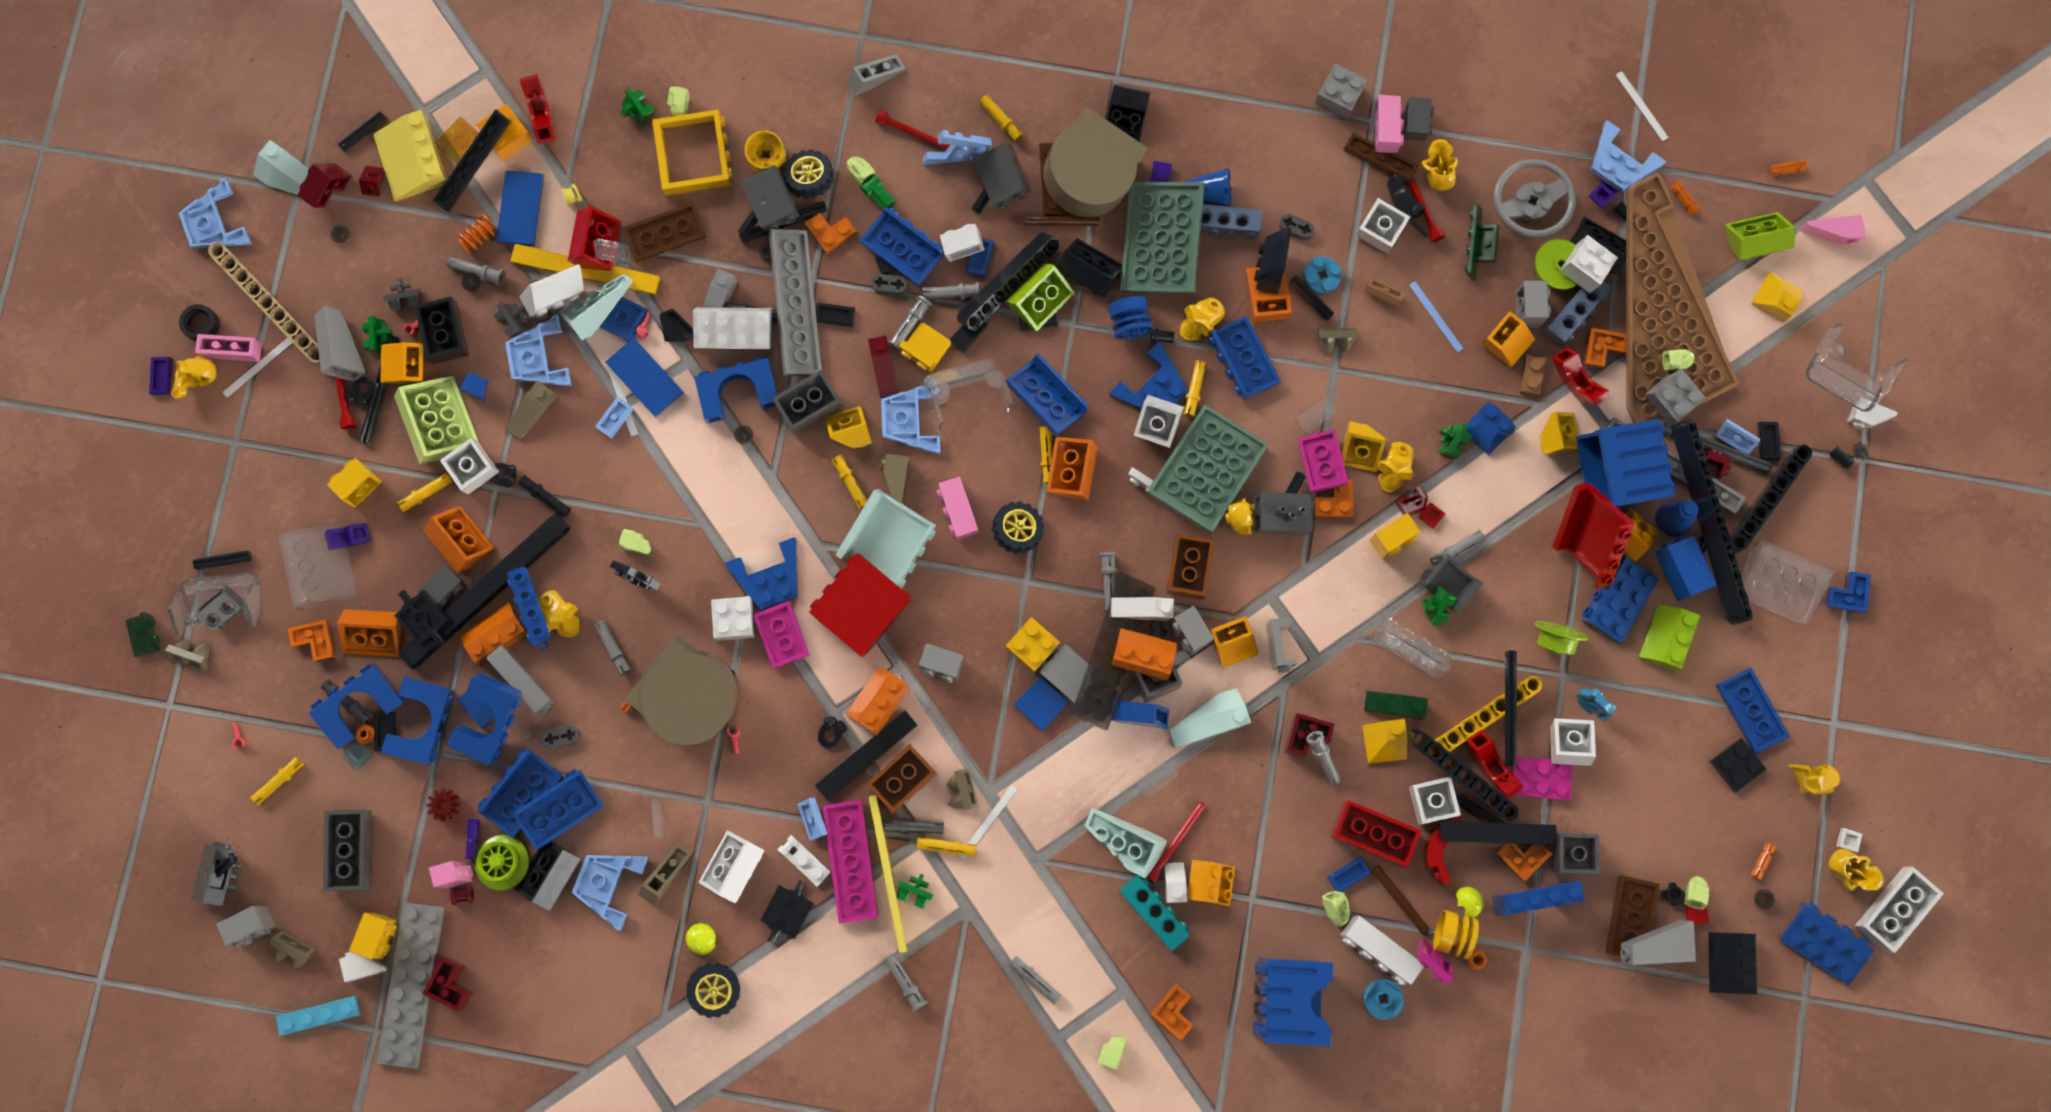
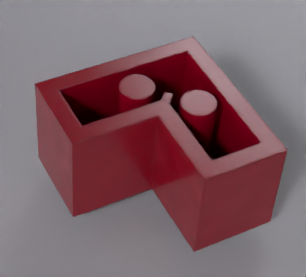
M336 163L313 164L308 169V175L305 181L301 183L297 196L313 208H324L333 192L345 190L352 175Z
M1296 713L1293 717L1284 753L1304 758L1309 747L1306 740L1307 736L1315 731H1321L1324 735L1325 744H1329L1335 724Z
M448 956L441 957L422 994L456 1011H463L473 994L472 991L456 984L465 965Z

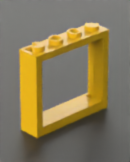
M719 109L652 120L661 185L665 196L731 186L730 179L733 178L732 168L728 167L731 157L729 150H726L725 144H728L727 133H723V127H726L724 115H720ZM715 121L722 175L671 183L663 129Z

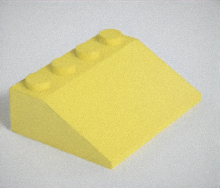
M422 110L403 115L373 134L395 202L444 185L447 180L428 119Z

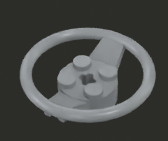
M1527 159L1511 165L1501 174L1494 190V204L1501 221L1512 231L1526 237L1542 238L1557 233L1568 224L1575 210L1576 193L1570 178L1558 166L1544 160ZM1541 167L1553 172L1560 178V180L1547 185H1543L1541 182L1525 184L1519 188L1513 199L1502 204L1501 194L1503 186L1509 176L1519 169ZM1568 194V207L1565 215L1556 225L1548 229L1529 230L1511 220L1518 218L1529 221L1528 223L1538 222L1545 217L1552 204ZM1529 200L1534 201V206L1533 203L1529 204Z

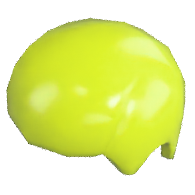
M1468 886L1459 888L1456 892L1458 907L1463 906L1465 908L1466 916L1470 918L1477 917L1484 908L1482 894L1475 888Z
M694 924L687 931L686 944L694 954L706 955L716 946V934L708 924Z

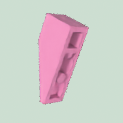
M1862 215L1806 221L1800 227V230L1838 244H1848V246L1857 245L1866 237Z

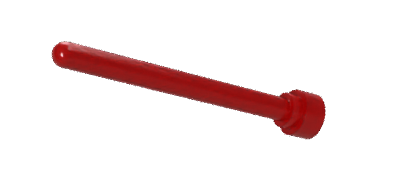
M880 109L877 114L875 123L878 125H890L946 151L951 145L938 144L937 138L890 118L888 112Z
M1412 178L1408 185L1417 203H1423L1426 207L1422 214L1430 229L1429 238L1432 243L1443 239L1445 234L1439 226H1436L1414 178Z
M334 377L342 413L339 420L340 429H353L356 427L355 418L349 413L343 379Z
M1203 802L1197 804L1146 877L1154 884H1157L1161 878L1160 871L1205 808Z

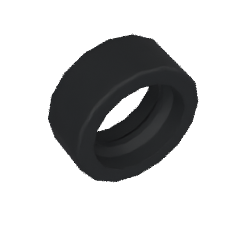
M201 304L187 307L179 318L181 331L185 336L194 341H197V334L190 330L189 324L196 314H207L210 319L207 329L198 334L216 335L220 325L219 318L215 312Z

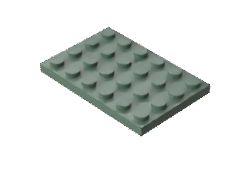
M1133 182L1129 189L1120 286L1122 293L1195 294L1205 185L1203 182Z
M1204 405L1146 494L1207 533L1212 534L1269 444L1212 408Z

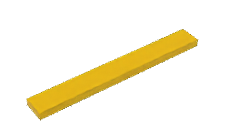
M515 244L510 260L514 264L558 273L575 266L568 262V255ZM612 266L611 271L581 268L582 279L606 284L625 273L633 281L628 290L655 296L661 279L660 276Z

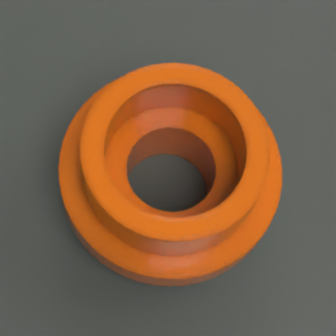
M361 725L355 732V738L361 744H369L375 738V730L370 725ZM366 731L367 735L363 738L362 733Z
M1473 950L1470 958L1466 959L1471 969L1481 970L1486 966L1487 958L1482 951ZM1475 956L1479 958L1478 964L1473 962Z

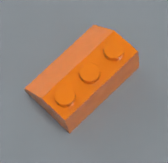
M1066 437L1055 438L1047 493L1073 500L1089 501L1098 449L1093 440Z
M461 506L431 517L423 529L424 533L457 574L474 567L495 549Z
M507 602L459 634L473 662L481 666L488 661L486 657L502 645L509 648L526 637L528 631L523 626L521 619L510 602Z
M344 609L337 622L342 654L399 657L398 654L402 650L404 627L394 616L397 612Z
M1121 628L1111 665L1168 681L1175 659L1177 643Z
M878 667L845 715L877 736L908 693L910 687L894 674Z

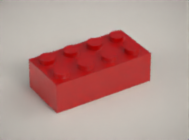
M1346 800L1343 803L1330 838L1406 868L1410 863L1422 830Z

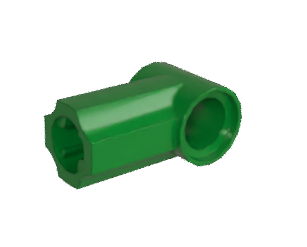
M875 174L860 185L863 193L869 199H872L881 210L884 207L888 209L893 208L896 204L895 199L888 193L881 180Z

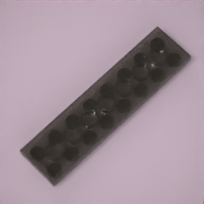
M1120 573L1112 598L1153 597L1156 587L1125 573ZM1111 601L1071 716L1102 730H1108L1128 672L1127 669L1111 665L1120 629L1123 628L1141 633L1145 620L1112 618Z

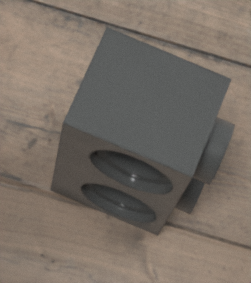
M225 585L197 609L195 617L213 632L217 628H223L232 615L236 617L243 610L244 599L228 585ZM225 601H229V602H231L233 605L228 606V605H226L224 602H225ZM211 613L217 614L218 617H217V618L211 617L210 614H211Z

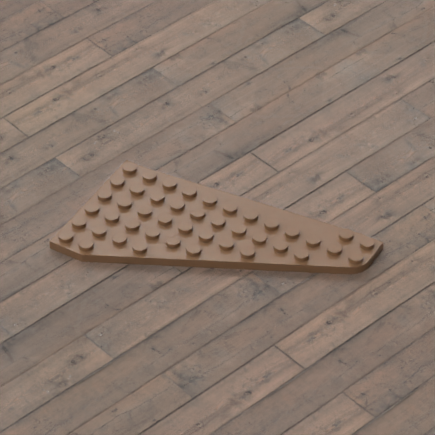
M1659 171L1634 183L1627 193L1626 409L1633 423L1660 419L1662 424L1667 422L1645 396L1649 390L1672 371L1664 370L1663 351L1685 349L1694 354L1692 365L1683 370L1706 397L1697 406L1740 384L1724 352L1674 214L1672 200Z

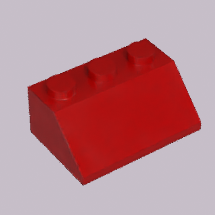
M591 205L577 211L568 262L574 265L579 264L583 269L611 271L621 220Z

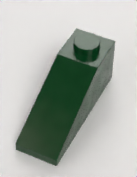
M1366 691L1364 710L1422 720L1426 718L1428 699L1410 695Z

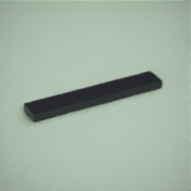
M494 110L433 199L445 211L450 212L511 123V120L499 110Z
M905 710L884 727L877 736L872 737L815 786L828 801L918 725Z
M1439 822L1440 842L1557 845L1556 825Z

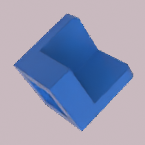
M468 372L460 389L465 394L485 402L486 398L483 394L489 381Z

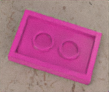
M1335 429L1298 438L1311 493L1349 484Z
M790 601L753 615L773 669L810 655Z
M1517 756V765L1512 767L1511 772L1523 784V789L1513 796L1570 801L1572 765L1552 764L1551 759Z
M1423 938L1418 943V961L1425 968L1429 967L1434 971L1433 975L1439 982L1442 983L1444 981L1448 985L1453 980V965L1438 951L1434 950L1433 946Z

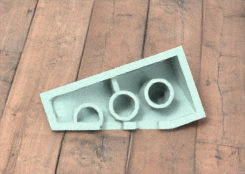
M269 140L258 153L253 176L268 187L284 190L287 193L298 194L301 183L305 181L308 175L309 168Z
M624 273L606 283L602 290H593L589 292L590 296L584 300L578 299L559 311V314L581 340L590 338L633 281Z
M1235 688L1217 694L1169 729L1175 748L1247 726L1251 724L1246 705L1238 689Z
M1091 808L1084 825L1123 863L1127 870L1143 878L1148 876L1158 862L1167 840L1152 832L1095 808Z

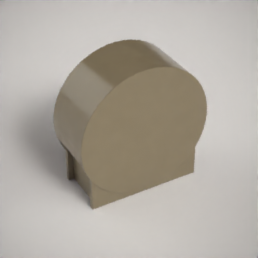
M1085 107L1076 122L1065 128L1058 135L1046 157L1043 168L1046 189L1059 207L1073 215L1097 217L1107 214L1120 204L1130 189L1136 176L1137 165L1148 148L1088 107Z
M677 635L675 639L672 638L625 698V701L643 714L649 727L661 738L675 744L694 745L711 739L728 724L737 706L738 689L733 673L720 658L709 652L697 650Z

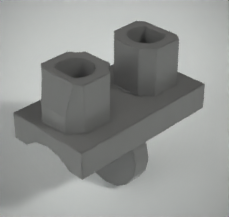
M399 278L396 279V285L390 286L391 291L398 290L399 293L383 296L384 301H388L389 307L393 311L403 309L400 298L406 297L409 307L420 304L419 295L422 292L421 289L405 291L406 288H411L410 282L403 283L402 279Z
M502 302L496 305L498 310L493 316L499 323H504L507 320L509 324L504 328L507 336L514 337L518 333L528 331L522 322L526 319L524 316L526 308L524 306L518 307L515 303L511 305L509 303L503 304Z

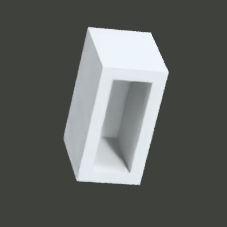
M966 224L960 229L948 230L945 234L940 235L945 256L950 262L985 250L980 230L976 224Z

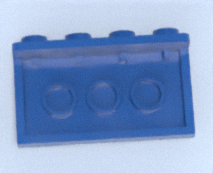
M884 207L882 214L859 241L863 246L919 287L943 258V247L938 242L929 240L928 235L922 230H916L909 220L900 218L893 208L888 209Z
M1247 316L1217 330L1213 329L1210 331L1208 341L1212 347L1216 348L1218 352L1216 354L1221 364L1225 365L1227 369L1225 370L1226 376L1229 380L1233 381L1235 385L1234 391L1238 397L1241 396L1242 400H1246L1281 382Z
M1036 354L1029 363L1008 377L1004 382L1055 437L1084 416L1089 408L1086 401L1074 391L1073 387L1040 354Z
M1622 556L1613 583L1609 586L1601 587L1594 592L1591 603L1583 611L1581 621L1590 623L1616 643L1622 644L1659 579L1628 556Z
M520 567L507 572L509 578L507 583L511 591L513 590L515 597L513 599L515 605L521 611L520 619L523 626L527 628L528 633H526L529 643L541 650L549 648L547 640L550 639L551 635L527 568Z
M529 749L522 750L517 755L516 763L505 770L504 778L493 785L491 788L492 793L488 798L482 799L478 805L480 807L477 811L478 813L484 815L513 839L522 830L512 815L515 812L513 808L522 802L525 805L532 801L530 797L539 791L542 794L549 790L548 786L556 780L560 782L564 775Z
M573 769L565 775L566 779L562 782L556 780L548 786L549 790L542 794L539 791L530 797L532 801L525 805L522 802L513 808L515 812L512 815L535 850L543 847L604 806L581 770L576 771Z
M1802 902V908L1779 939L1849 986L1874 953V950L1870 947L1871 942L1862 936L1860 938L1854 936V931L1846 925L1841 927L1836 924L1837 920L1828 913L1825 916L1819 912L1820 908L1809 902V904Z

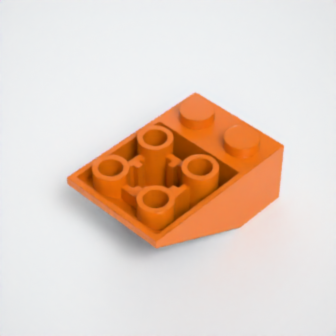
M1246 268L1252 323L1290 319L1292 308L1285 272L1277 294L1257 290V281H1254L1255 271L1259 270V268Z

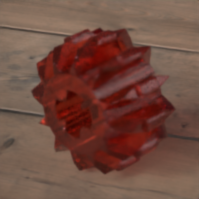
M441 788L440 792L438 790L433 791L435 797L429 796L428 799L432 802L426 804V807L432 808L428 811V814H434L433 819L438 820L440 818L442 822H446L447 818L450 820L454 819L452 813L458 814L459 811L455 808L456 806H461V803L455 802L459 799V795H453L454 791L451 789L447 791L446 788ZM447 802V806L440 807L441 804Z

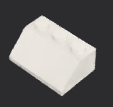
M575 265L529 284L520 295V299L530 317L536 314L538 317L542 316L550 308L556 310L567 301L573 303L580 299V295L584 291L580 265Z
M727 830L698 883L719 896L736 903L765 850Z

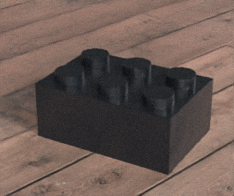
M452 296L414 305L425 356L432 365L469 356L458 304Z

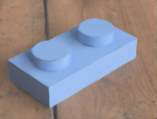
M617 396L595 427L612 439L634 408Z
M1726 419L1715 434L1716 437L1748 455L1760 441V438L1729 419Z
M815 797L797 804L809 840H816L827 835Z

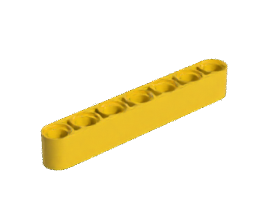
M1531 676L1517 684V693L1519 694L1517 706L1541 690L1542 681L1538 677ZM1528 681H1532L1535 684L1534 691L1528 688ZM1505 693L1436 738L1435 741L1450 752L1465 742L1466 739L1504 716ZM1497 702L1503 704L1504 709L1502 712L1496 709ZM1481 713H1485L1488 716L1487 722H1483L1480 719ZM1465 723H1468L1472 726L1471 733H1467L1465 731ZM1449 734L1456 736L1455 744L1449 742ZM1431 748L1429 753L1430 755H1434L1435 753Z

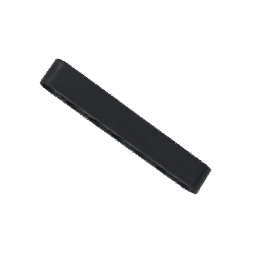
M1039 233L959 311L957 315L958 323L970 330L979 328L1058 250L1059 240L1048 233Z
M1799 445L1789 452L1732 532L1730 539L1735 554L1740 553L1750 545L1812 457V450L1809 446ZM1798 451L1802 453L1803 459L1798 456ZM1787 466L1792 468L1793 473L1788 472ZM1776 481L1781 482L1782 488L1777 486ZM1766 495L1771 498L1772 503L1766 500ZM1756 510L1761 513V518L1756 516ZM1745 525L1750 527V533L1745 531ZM1734 540L1740 543V548L1734 545Z
M1412 729L1408 732L1407 741L1410 745L1496 814L1507 821H1513L1518 817L1519 810L1514 803L1428 734L1419 729ZM1421 734V741L1419 743H1415V737ZM1436 746V753L1430 755V749ZM1451 758L1450 766L1445 767V761ZM1466 770V776L1460 779V773ZM1480 782L1481 788L1478 791H1475V784ZM1493 794H1495V795H1496L1495 801L1492 802V803H1490V802H1489L1490 796L1493 795ZM1510 806V812L1505 815V808Z

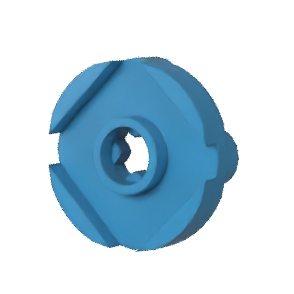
M1316 256L1306 265L1303 278L1306 285L1315 294L1323 295L1334 291L1338 287L1341 280V267L1331 258ZM1325 272L1327 278L1321 280L1319 279L1320 275L1317 273Z
M1583 688L1576 696L1578 697L1577 702L1589 714L1595 712L1598 714L1596 718L1601 720H1609L1616 709L1615 705L1603 698V693L1596 688L1593 690Z
M1377 979L1366 987L1363 993V1005L1367 1012L1375 1018H1393L1400 1013L1404 1004L1401 988L1391 980ZM1386 994L1388 1003H1382L1381 1005L1378 997L1379 995L1383 996Z

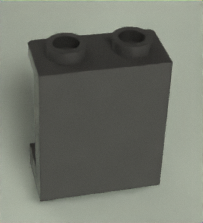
M1439 554L1434 559V565L1431 569L1423 572L1419 583L1433 595H1435L1438 586L1443 587L1446 592L1453 594L1456 602L1454 606L1447 607L1453 612L1459 613L1483 583L1470 575L1449 554Z

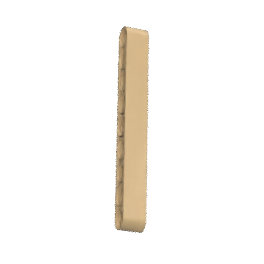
M219 242L211 244L208 253L293 344L313 364L320 367V360H316V356L319 354L318 342L228 248ZM223 250L222 254L220 256H217L218 253ZM235 263V266L230 269V266ZM248 276L246 281L242 282V279ZM260 289L259 293L254 295V292ZM269 302H272V305L269 308H266L267 304ZM285 315L283 320L279 321V317ZM297 327V331L291 334L292 329ZM309 341L308 346L303 347L304 343Z

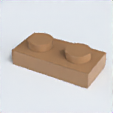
M1370 278L1365 292L1370 296L1378 297L1387 304L1399 307L1405 294L1373 278Z
M1531 355L1525 357L1520 393L1540 395L1546 358Z

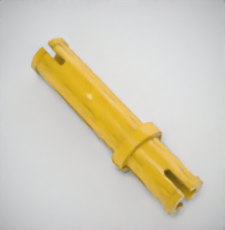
M989 95L983 96L979 103L998 122L1001 130L1008 133L1014 142L1021 140L1024 134L1016 127L1014 121L1004 114Z
M1200 360L1195 361L1189 393L1185 397L1187 401L1183 415L1189 417L1190 414V418L1195 417L1197 403L1200 402L1199 394L1207 363L1201 361L1200 364Z
M1044 426L1039 428L1042 456L1040 467L1043 470V484L1047 485L1053 451L1051 431Z
M838 455L831 461L839 473L840 480H843L858 509L861 510L868 500L854 478L853 470L848 467L843 456Z
M448 472L417 491L413 490L412 494L398 501L397 504L405 512L418 503L419 505L422 504L423 500L453 483V480Z
M295 756L286 766L280 767L276 775L250 796L252 801L256 802L257 805H261L285 781H290L292 775L304 766L301 759L298 761L299 758Z
M918 837L917 849L951 853L953 856L967 855L975 857L977 844L960 843L959 840L953 842Z

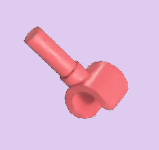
M650 313L646 314L643 323L636 329L637 336L643 340L649 334L646 326L651 317Z
M418 320L413 324H406L403 327V331L407 332L412 327L409 335L415 336L418 333Z
M233 722L232 727L235 739L232 741V746L235 749H239L238 740L242 742L243 747L247 745V740L241 737L237 722Z
M736 726V733L730 734L731 731L728 727L727 733L732 738L734 754H739L737 738L740 735V730Z

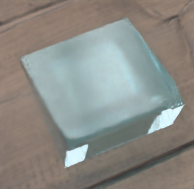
M357 742L344 751L343 758L356 771L373 754L364 744Z

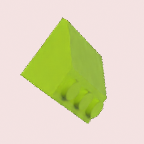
M1779 212L1725 224L1732 252L1740 260H1748L1755 256H1765L1769 253L1785 251L1794 248L1795 227Z
M1044 263L1005 302L1015 315L1019 316L1034 331H1038L1075 292L1055 265Z
M1657 604L1638 658L1674 672L1682 669L1700 615L1683 608Z

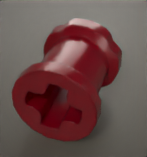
M473 887L451 888V904L454 906L462 902L474 903Z

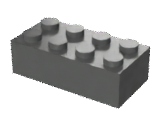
M324 811L323 891L370 890L371 811Z

